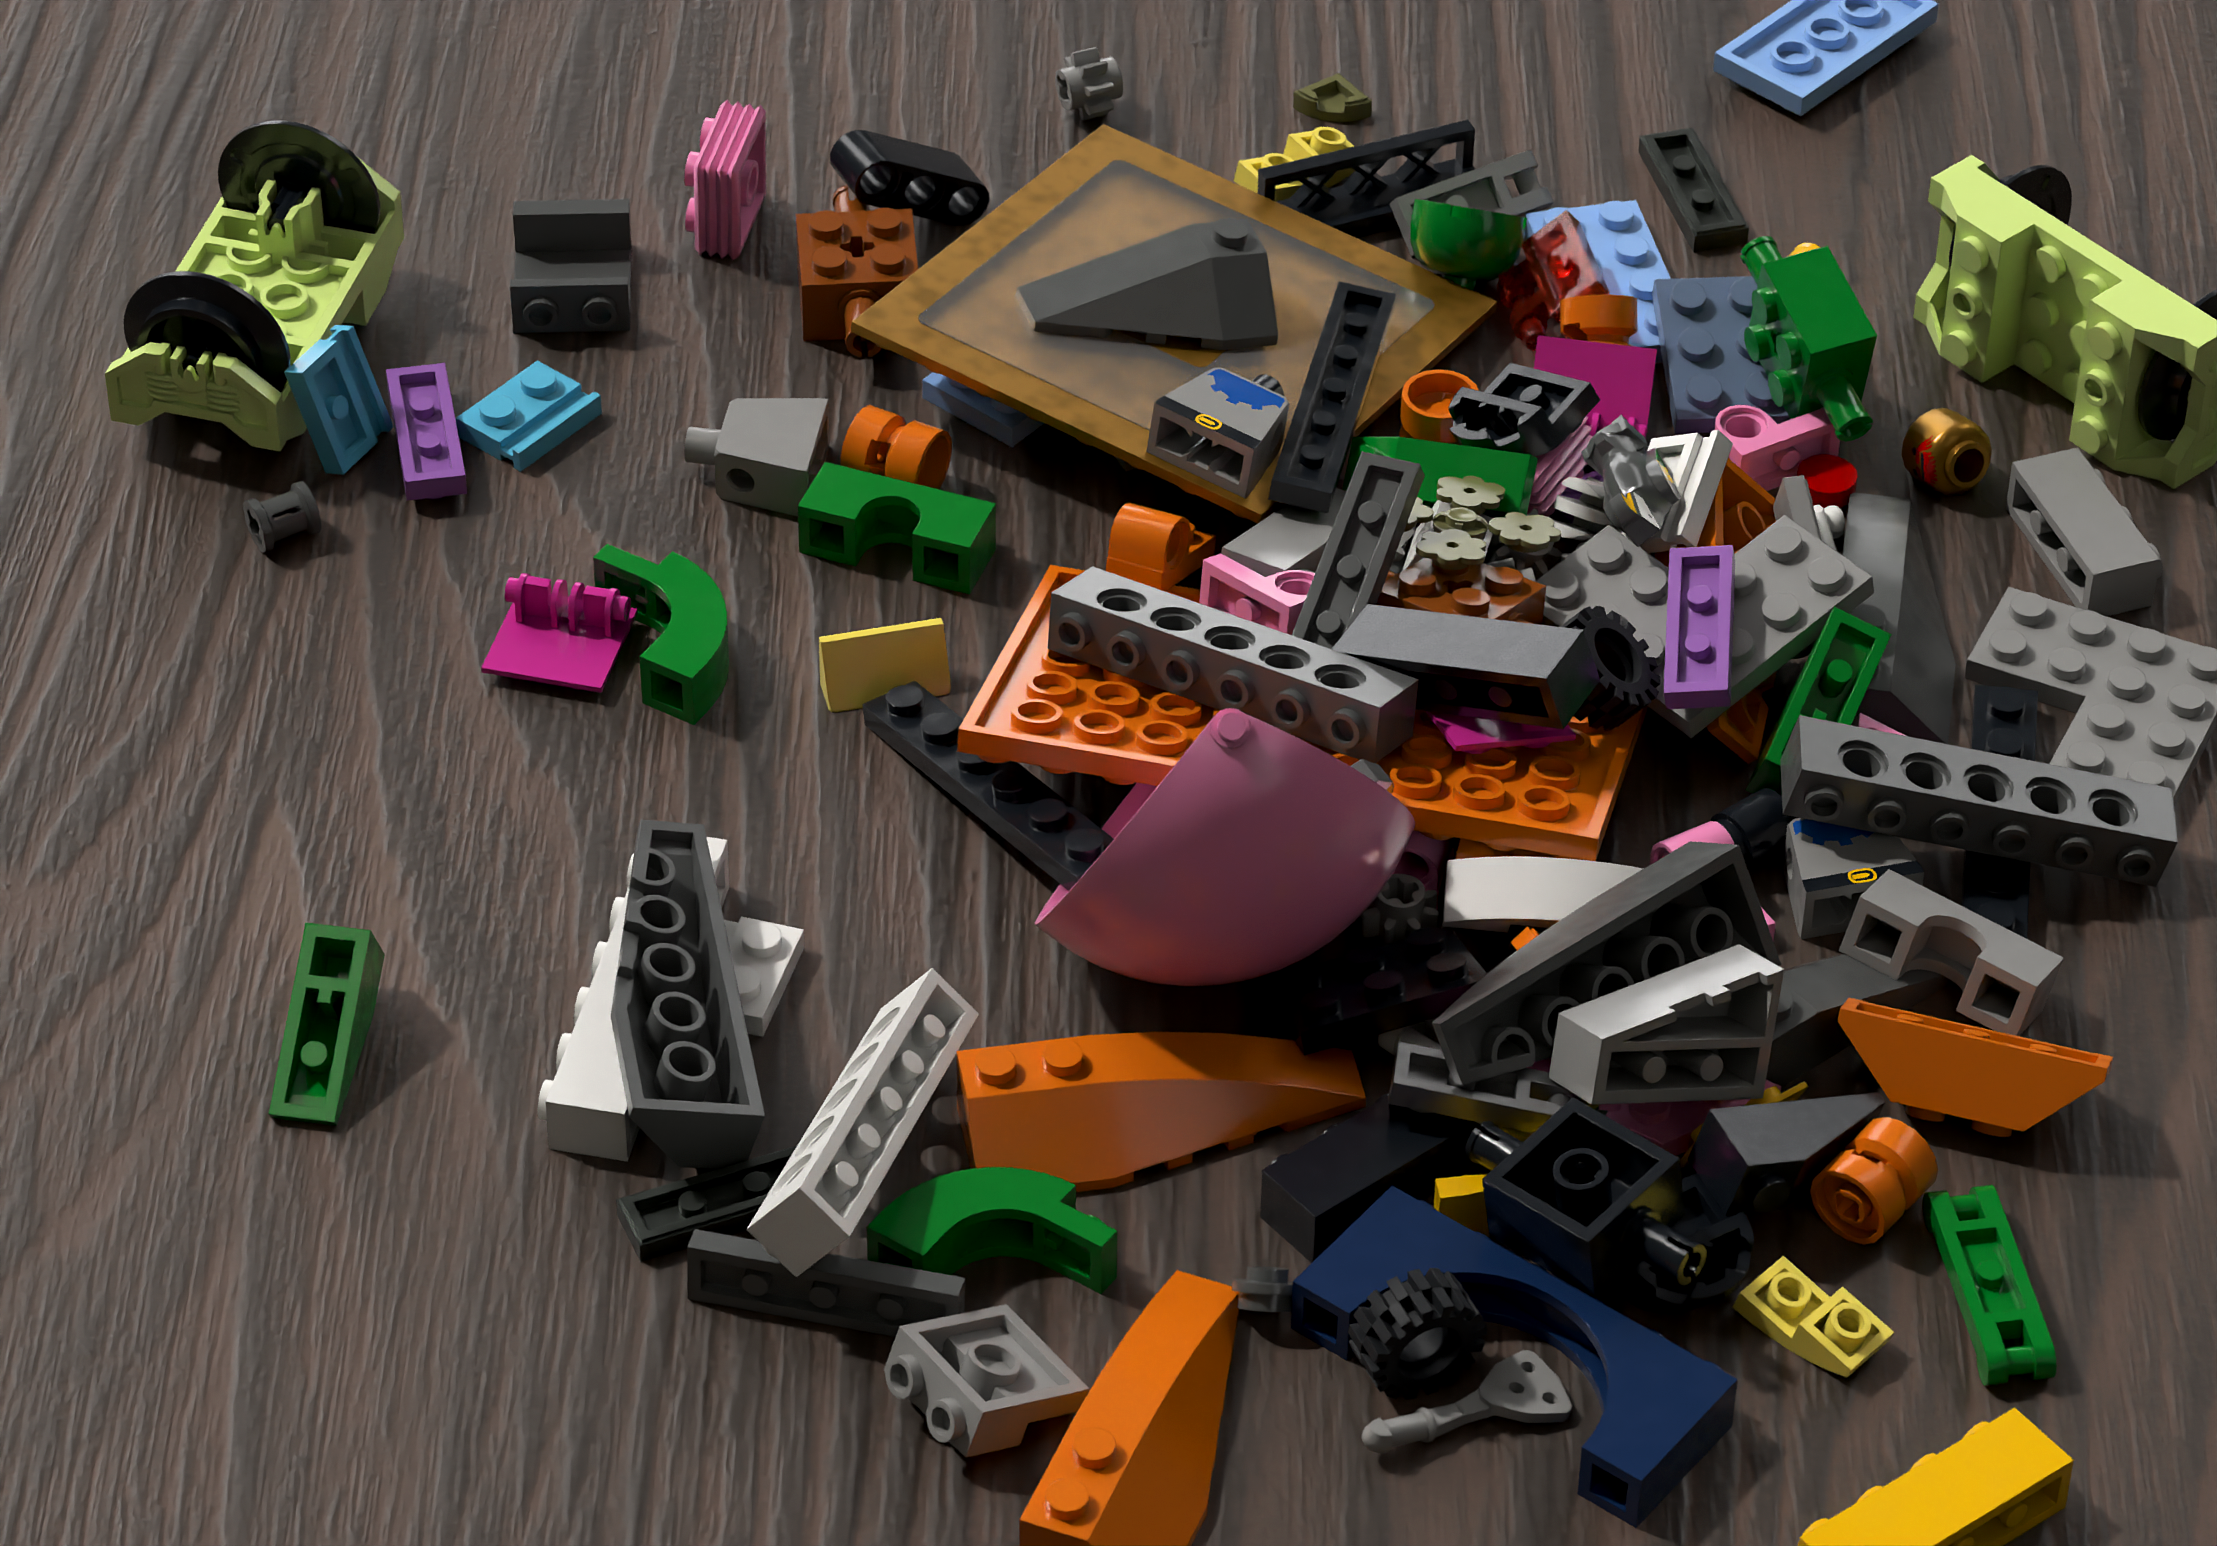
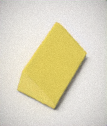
M942 618L819 637L820 685L827 707L831 712L863 708L862 704L888 693L894 687L906 685L914 680L935 697L947 695L951 691Z

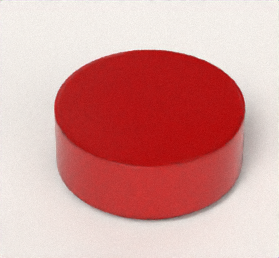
M1828 454L1814 455L1803 460L1798 466L1797 476L1804 475V478L1807 479L1813 506L1821 505L1825 508L1834 505L1840 508L1849 504L1850 494L1856 493L1857 470L1844 458Z

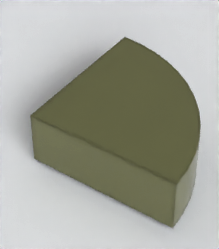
M1337 73L1294 91L1293 108L1306 116L1318 120L1351 122L1371 117L1372 100Z

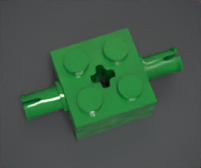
M1762 236L1753 239L1742 248V255H1740L1742 262L1747 266L1757 285V290H1754L1752 293L1753 309L1749 327H1746L1744 331V341L1750 358L1754 362L1760 361L1768 376V386L1773 401L1778 407L1784 406L1790 419L1823 408L1835 430V435L1840 441L1848 442L1862 437L1871 429V423L1873 422L1862 404V398L1877 334L1830 248L1827 245L1783 258L1777 248L1776 241L1772 237Z

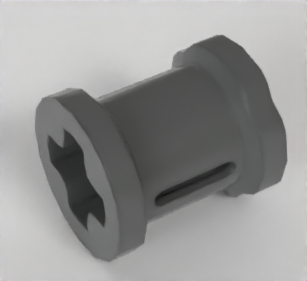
M303 481L292 484L290 491L261 502H258L256 498H252L243 503L245 521L249 533L261 552L272 550L274 542L306 531L309 535H314L321 532L322 523L312 492ZM288 513L291 514V515L285 516V517H283V518L274 520V518L283 516V515H285V514H288Z

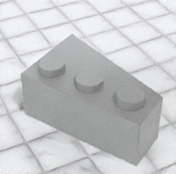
M1739 944L1562 1011L1558 1014L1548 1078L1591 1105L1762 1099L1784 969Z

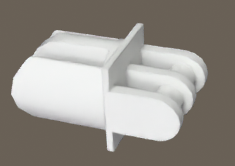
M1568 477L1562 481V485L1583 494L1579 500L1557 495L1554 508L1574 516L1572 524L1553 520L1554 527L1561 531V537L1584 541L1592 538L1608 525L1619 531V528L1612 524L1604 511L1603 500L1605 490L1602 481L1588 477L1587 480Z

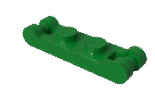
M1993 1185L1971 1187L1969 1194L1950 1196L1946 1190L1925 1192L1922 1201L1924 1222L1928 1232L1933 1233L1976 1352L1978 1373L1984 1386L2005 1384L2009 1376L2028 1374L2032 1380L2055 1377L2057 1369L2055 1348L1995 1187ZM2020 1338L2023 1345L2005 1348L2002 1340Z

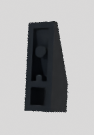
M1878 1092L1710 1109L1690 1152L1688 1161L1725 1216L1736 1215L1742 1211L1748 1214L1783 1210L1811 1189L1812 1180L1841 1151H1844L1845 1147L1873 1119L1879 1117L1886 1101Z

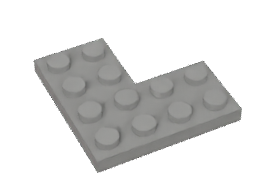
M1786 515L1782 516L1734 554L1735 589L1731 706L1819 637L1834 606L1850 613L1875 593L1873 578L1870 574ZM1608 525L1535 581L1547 586L1542 625L1560 627L1589 606L1591 609L1595 606L1604 607L1606 615L1612 610L1621 615L1620 624L1624 626L1630 622L1637 629L1633 634L1634 638L1638 642L1644 638L1650 647L1644 651L1646 657H1655L1658 665L1652 672L1660 676V685L1656 687L1659 693L1647 706L1692 738L1731 706L1666 709L1663 692L1669 568Z
M2008 587L1967 659L1965 679L1987 686H2008L2016 689L2038 691L2039 702L2077 713L2049 764L2172 788L2174 807L2217 726V649L2103 616L2094 611L2084 610L2044 598L2035 593Z

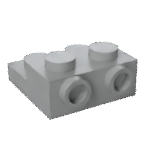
M1007 1304L900 1326L883 1370L891 1393L899 1399L909 1398L927 1416V1425L932 1436L939 1442L950 1441L965 1457L1019 1446L1028 1423L1078 1412L1090 1390Z

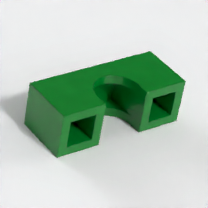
M825 462L798 504L799 553L856 566L862 555L869 548L882 543H901L912 548L913 581L970 595L996 550V503Z

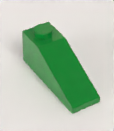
M1353 437L1342 487L1344 491L1348 489L1360 454L1363 451L1419 463L1425 477L1417 497L1423 500V505L1430 508L1438 500L1436 492L1437 483L1440 478L1451 476L1462 479L1465 476H1477L1482 478L1484 482L1496 483L1505 488V496L1500 500L1499 507L1496 509H1486L1483 514L1488 517H1505L1509 512H1519L1527 516L1538 458L1532 455L1406 437Z
M1834 606L1772 730L1745 789L1746 791L1753 794L1760 789L1769 788L1782 795L1780 760L1799 715L1847 725L1852 724L1892 634Z
M305 922L269 1109V1116L271 1118L337 1126L373 1019L385 953L371 930Z

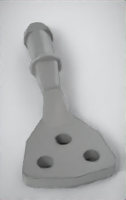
M1522 1350L1495 1364L1479 1386V1389L1460 1401L1430 1409L1422 1407L1417 1409L1415 1413L1383 1421L1381 1418H1377L1364 1428L1362 1441L1366 1448L1372 1452L1387 1453L1392 1447L1418 1441L1429 1443L1436 1437L1461 1425L1494 1415L1526 1423L1564 1422L1569 1417L1572 1404L1560 1378L1536 1353L1530 1350Z

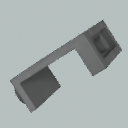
M630 200L513 201L515 274L514 280H510L513 333L630 331L632 267Z

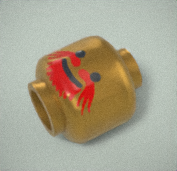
M1947 408L1932 409L1922 414L1909 427L1903 439L1901 455L1905 468L1915 479L1936 492L1951 496L1963 494L1974 488L1985 476L1990 465L1992 448L1988 435L1979 425L1958 412Z

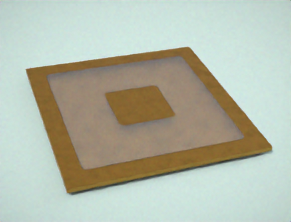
M1103 124L853 320L851 332L874 342L880 348L891 350L923 365L931 372L942 374L959 382L982 396L995 399L1014 408L1033 420L1043 422L1067 433L1086 445L1094 446L1122 459L1134 468L1145 470L1179 486L1187 493L1196 494L1230 510L1238 517L1249 519L1258 524L1283 504L1268 500L1272 477L1339 281L1396 294L1390 324L1353 437H1357L1402 396L1403 386L1412 376L1431 370L1496 311L1497 301ZM1223 218L1247 219L1267 252L1279 336L1277 345L1213 350L1201 348V338L1167 335L1164 345L1146 343L1145 334L1124 330H1113L1112 334L1106 338L1038 332L1033 330L1016 299V290L1021 285L1190 224L1216 222ZM1212 368L1227 369L1250 381L1261 374L1270 375L1280 383L1284 396L1289 402L1283 443L1280 451L1246 498L1146 452L1154 402Z

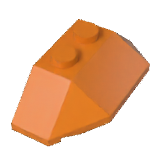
M1848 998L1842 1005L1837 1021L1891 1102L1906 1105V1114L1915 1118L1936 1122L1944 1121L1946 1114L1972 1120V1129L1993 1136L2009 1137L2011 1136L2012 1129L2024 1132L2105 1082L2113 1061L2112 1056L2055 1045L1873 1004L1854 998Z

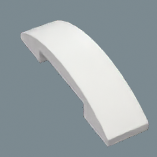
M1504 856L1448 860L1446 864L1442 926L1508 933L1511 924L1549 928L1643 868L1606 862L1551 857Z

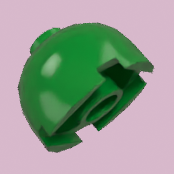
M1415 199L1410 222V242L1415 257L1425 269L1441 274L1442 277L1474 291L1476 280H1496L1511 269L1519 257L1524 242L1527 218Z

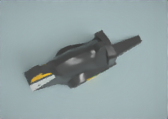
M1620 415L1611 422V425L1599 430L1590 439L1587 447L1582 451L1584 461L1603 477L1605 490L1603 508L1607 518L1613 525L1626 533L1633 543L1639 547L1661 530L1665 516L1673 504L1681 499V496L1656 448L1646 451L1645 448L1648 445L1645 437L1629 424L1624 416Z

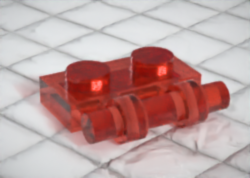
M1567 210L1525 240L1522 249L1526 259L1518 265L1514 263L1506 274L1498 278L1497 292L1503 305L1511 308L1510 324L1517 338L1523 340L1526 347L1532 351H1536L1538 335L1547 336L1546 330L1550 318L1553 317L1560 324L1561 299L1584 295H1608L1610 293L1580 222ZM1538 286L1540 290L1534 294V288Z

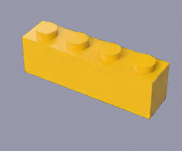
M2014 1407L1990 1423L1983 1421L1976 1424L1965 1434L1963 1439L1937 1455L1930 1453L1923 1456L1912 1466L1910 1471L1884 1487L1878 1485L1870 1488L1854 1505L1831 1519L1822 1518L1815 1521L1799 1538L1798 1546H2003L2066 1507L2074 1460Z

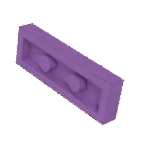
M445 363L386 369L387 388L407 501L425 498L438 499L444 496L467 494L466 474Z
M1733 545L1670 548L1663 692L1666 709L1731 706L1735 589Z

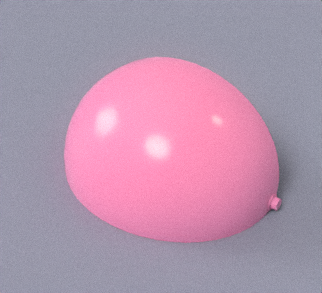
M1234 708L1223 709L1214 715L1158 786L1142 783L1134 785L1101 828L1114 840L1070 890L1059 884L1037 917L1035 925L1074 954L1101 968L1133 979L1176 986L1223 985L1254 979L1279 971L1308 957L1331 942L1351 925L1378 896L1393 874L1415 828V820L1410 811L1396 797L1346 763Z

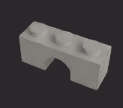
M1890 869L1859 897L1839 948L1840 952L1896 981L1905 972L1921 969L1939 973L1952 980L1963 991L1956 1008L1957 1012L1994 1031L2020 1036L2043 1011L2064 960L2063 957Z

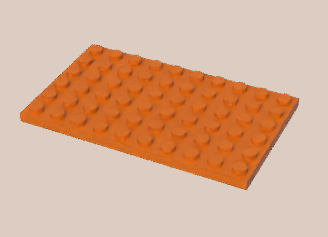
M1050 565L959 727L957 752L974 754L990 763L1014 761L1038 765L1043 770L1054 774L1078 772L1101 776L1106 781L1118 785L1142 783L1158 786L1214 715L1221 710L1047 649L1051 592L1085 571ZM1174 585L1165 591L1197 603L1200 600L1199 589ZM1648 706L1612 730L1604 731L1603 726L1594 729L1589 727L1588 716L1581 722L1573 716L1568 723L1576 734V738L1573 741L1552 742L1544 748H1528L1521 745L1491 748L1488 752L1482 754L1455 751L1425 711L1416 710L1413 737L1376 764L1382 767L1394 783L1392 795L1413 815L1415 820L1414 831H1420L1421 834L1428 838L1447 840L1455 837L1484 842L1488 847L1500 851H1512L1519 848L1547 853L1552 858L1596 861ZM1305 741L1349 766L1359 761V759Z

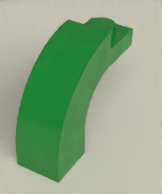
M606 544L593 557L595 587L619 589L621 596L631 598V607L638 609L635 621L661 633L639 656L642 703L695 725L718 700L728 678L727 609L722 593L713 579L703 569L686 557L673 551L658 565L640 556Z
M973 1168L935 1177L911 1188L893 1200L867 1226V1260L952 1275L965 1265L981 1259L1000 1256L1020 1257L1038 1262L1102 1294L1117 1278L1118 1230L1106 1225L1095 1216L1086 1215L1076 1210V1185L1064 1179L1020 1168Z

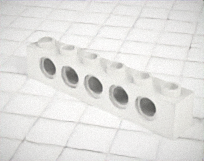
M933 968L880 1009L746 1229L761 1243L768 1254L777 1258L795 1277H798L850 1237L979 1015Z

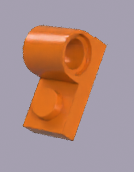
M1126 503L1118 511L1111 528L1106 571L1167 591L1202 567L1204 559L1214 556L1216 535L1195 530V526L1185 517L1133 503Z

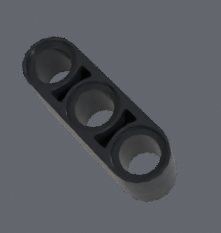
M854 130L840 137L833 145L830 153V164L857 199L867 205L879 208L912 209L913 216L954 226H965L980 218L986 211L990 201L989 192L985 185L965 161L954 152L866 130Z

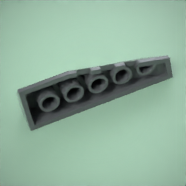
M1852 493L1849 497L1843 556L1872 576L1875 593L1849 614L1892 634L1853 721L1862 713L1906 736L1948 744L1956 663L1911 499Z
M640 820L637 829L610 1015L629 1117L678 1167L719 1169L749 1159L765 1114L704 824Z
M1691 841L1595 897L1546 929L1468 989L1432 1022L1454 1084L1466 1085L1531 1067L1534 1062L1552 1058L1558 1014L1560 1012L1740 944L1780 966L1781 962L1740 846Z

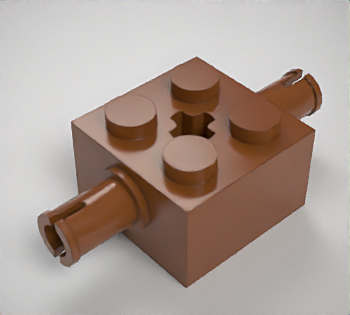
M845 185L837 189L833 195L832 202L835 212L823 210L816 213L796 214L797 270L803 341L845 339L847 350L857 357H862L861 341H866L868 357L879 353L882 348L874 342L851 332V323L918 270L912 209L878 208L869 211V205L859 201L855 195V200H849L848 186Z
M1422 558L1400 573L1389 570L1376 605L1542 625L1547 586L1524 578L1520 571L1509 567H1494L1482 563L1479 565H1469L1461 570H1447L1434 565L1432 559Z

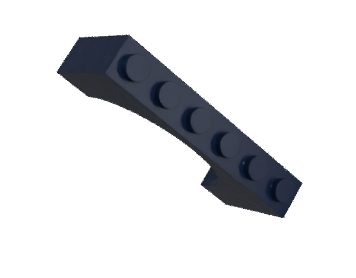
M1391 1186L1293 1281L1291 1329L1346 1361L1355 1354L1349 1343L1352 1339L1348 1331L1350 1324L1358 1323L1353 1316L1358 1307L1370 1308L1372 1306L1367 1297L1375 1289L1382 1295L1390 1290L1386 1281L1397 1276L1400 1282L1404 1283L1407 1281L1408 1271L1420 1269L1425 1277L1429 1268H1439L1443 1275L1447 1271L1452 1273L1461 1283L1484 1318L1483 1321L1516 1328L1558 1349L1583 1372L1594 1389L1603 1414L1596 1429L1581 1448L1577 1494L1635 1528L1646 1519L1732 1427L1737 1378L1724 1372L1718 1365L1710 1361H1704L1672 1343L1659 1332L1646 1328L1613 1310L1600 1299L1593 1298L1556 1278L1543 1267L1530 1263L1497 1245L1486 1235L1474 1232L1440 1213L1429 1203L1417 1200L1394 1186Z

